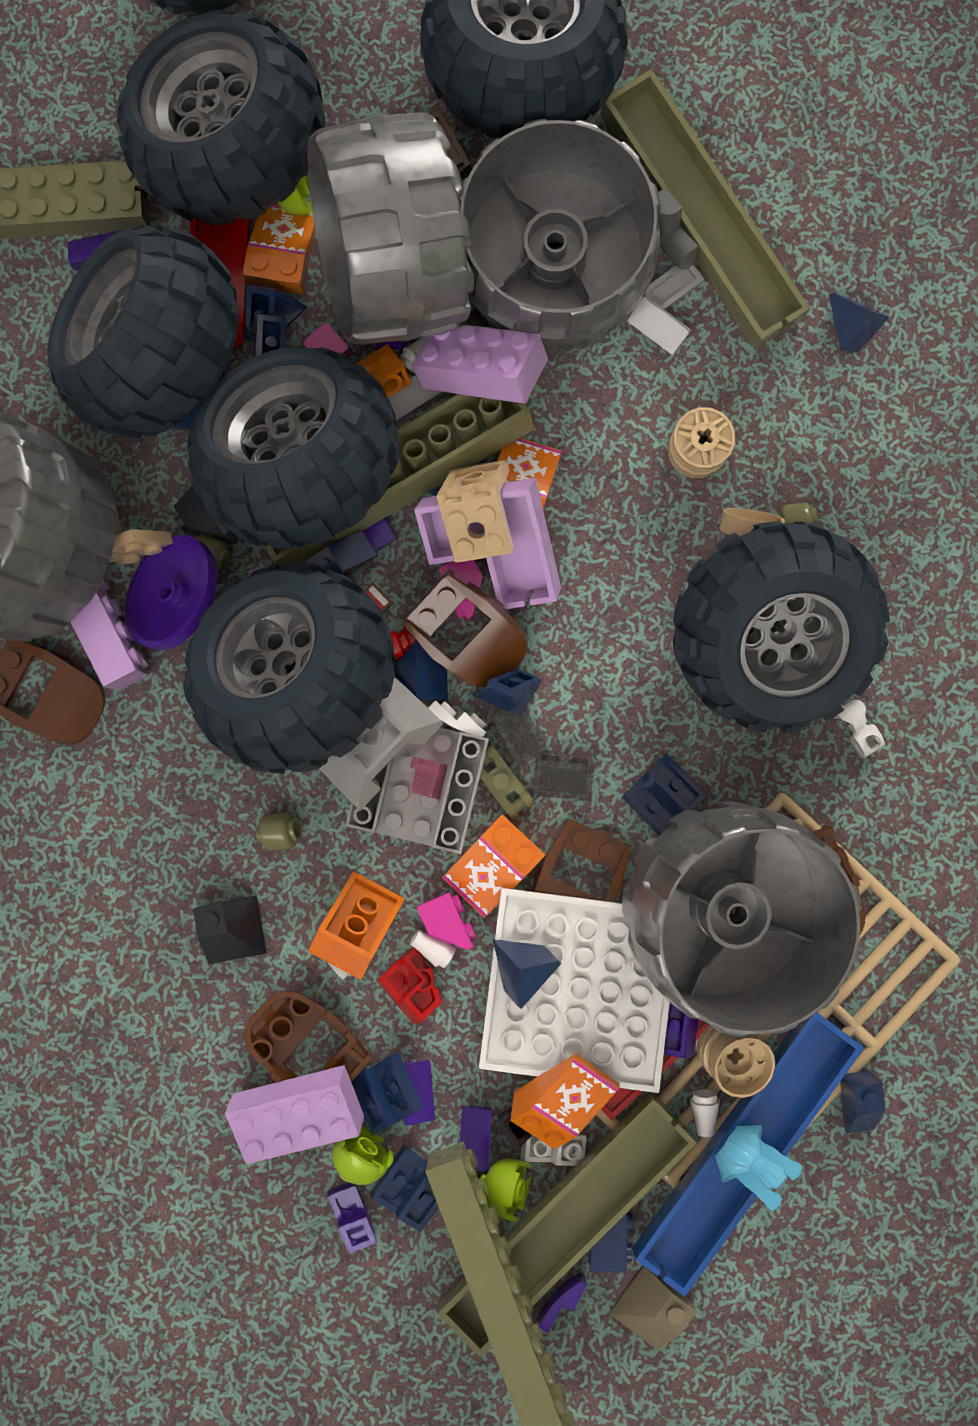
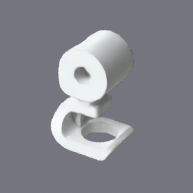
M852 700L843 706V712L834 717L835 719H841L850 723L848 727L853 731L850 741L863 758L885 745L878 728L874 724H866V707L862 701Z

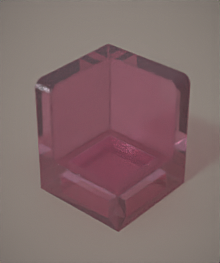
M412 756L410 768L416 769L411 792L440 799L448 765Z

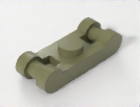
M489 743L480 778L513 821L520 816L518 813L525 807L530 808L536 803L494 746ZM493 760L497 767L487 773L483 766ZM515 790L520 797L513 803H510L506 796Z

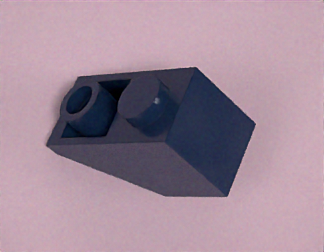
M626 1213L589 1250L590 1272L627 1273V1262H632V1243H627V1232H632L633 1228L632 1213Z

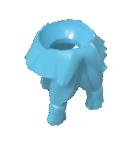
M762 1125L736 1126L724 1146L715 1155L722 1182L737 1178L773 1212L781 1205L782 1198L779 1194L772 1192L771 1189H779L787 1180V1176L793 1181L799 1178L803 1167L800 1163L783 1156L775 1148L761 1140Z

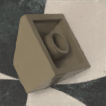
M642 1266L609 1314L658 1350L679 1337L697 1311L689 1297H684L664 1282L660 1275L657 1276L645 1266Z

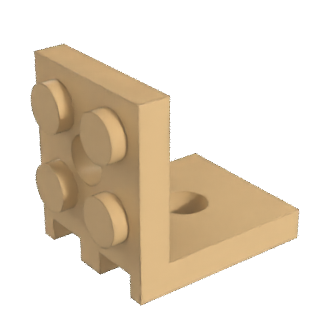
M507 460L451 470L436 497L455 563L513 553L514 545L500 496V491L510 472ZM478 522L484 526L485 532L475 534L471 531L469 524Z
M117 508L115 509V543L109 563H135L141 560L140 556L161 553L163 551L162 547L173 543L171 532L137 529L122 532Z

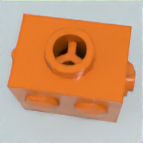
M388 344L356 363V365L360 364L378 380L388 398L412 384L405 370V362L397 357Z

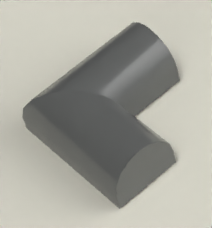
M662 189L658 192L661 203L659 218L660 248L680 269L685 270L696 263L698 244L680 226L683 207L665 189Z

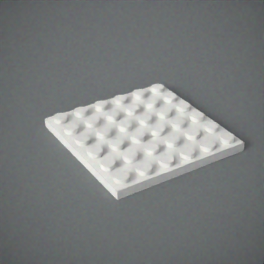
M501 888L495 940L544 945L562 964L525 1006L520 1009L503 989L494 948L479 1069L538 1077L576 1053L620 1083L619 1088L659 1093L670 1002L650 982L628 944L630 925L622 913V903Z

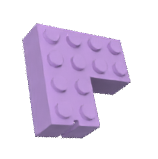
M536 478L504 483L500 496L512 537L514 551L511 554L486 558L496 598L503 604L504 609L524 607L531 594L530 590L534 589L529 599L530 605L555 602L561 591V584ZM437 497L422 498L414 511L429 565L454 561ZM478 522L469 524L473 533L482 534L485 532L482 524Z

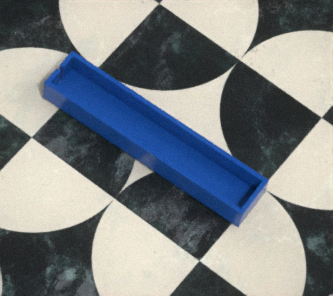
M817 1012L808 1019L798 1023L796 1028L791 1029L773 1053L775 1069L772 1079L764 1089L755 1095L740 1098L632 1247L635 1259L655 1275L659 1276L661 1274L664 1282L685 1297L757 1198V1195L746 1188L737 1178L722 1182L715 1155L724 1146L736 1126L762 1125L761 1140L775 1148L783 1156H787L861 1054L864 1047Z

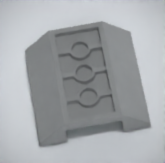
M395 677L389 697L381 701L380 707L383 713L372 730L366 728L356 739L358 743L356 747L341 758L336 756L329 757L327 764L319 768L360 811L381 790L372 779L414 736L424 745L444 724Z
M439 728L424 745L413 736L372 779L381 790L361 811L351 802L345 826L461 854L489 739Z

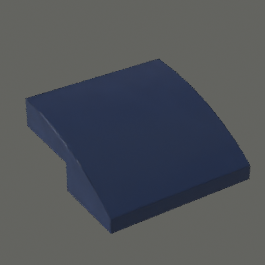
M666 753L622 798L660 836L671 826V818L688 809L694 810L705 799L707 794Z
M399 1052L388 1056L375 1066L363 1070L351 1082L372 1136L423 1109Z
M403 1145L393 1159L391 1166L370 1192V1197L394 1212L399 1220L422 1232L439 1206L425 1172L428 1161Z

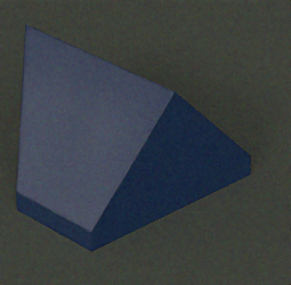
M247 283L245 339L255 341L258 314L287 318V328L308 307L278 289Z
M837 293L829 294L840 349L850 353L858 352L889 317L849 297Z
M416 641L394 667V677L421 702L448 701L447 671L438 662L433 660Z
M517 668L514 671L488 680L486 687L472 695L520 717L540 686L542 679Z
M493 939L503 989L512 1001L522 1009L562 963L544 945Z

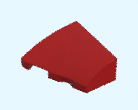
M415 947L407 951L376 979L413 1024L422 1023L442 1003L439 990L434 985L433 980L435 976L432 967L428 968L423 955Z

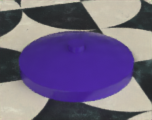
M187 535L172 536L173 543L162 547L163 551L161 553L146 555L136 569L128 588L125 602V620L128 631L136 642L153 650H169L186 641L199 627L198 620L206 608L211 606L217 584V567L214 556L204 543Z

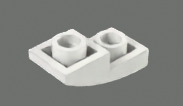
M435 700L428 707L442 722L460 732L480 737L486 734L482 729L486 724L474 713L468 716L464 712L456 720L453 718L456 712L445 701L440 705Z
M578 1134L576 1138L557 1149H553L535 1136H532L521 1146L520 1159L528 1162H552L559 1166H576L585 1156L587 1136Z

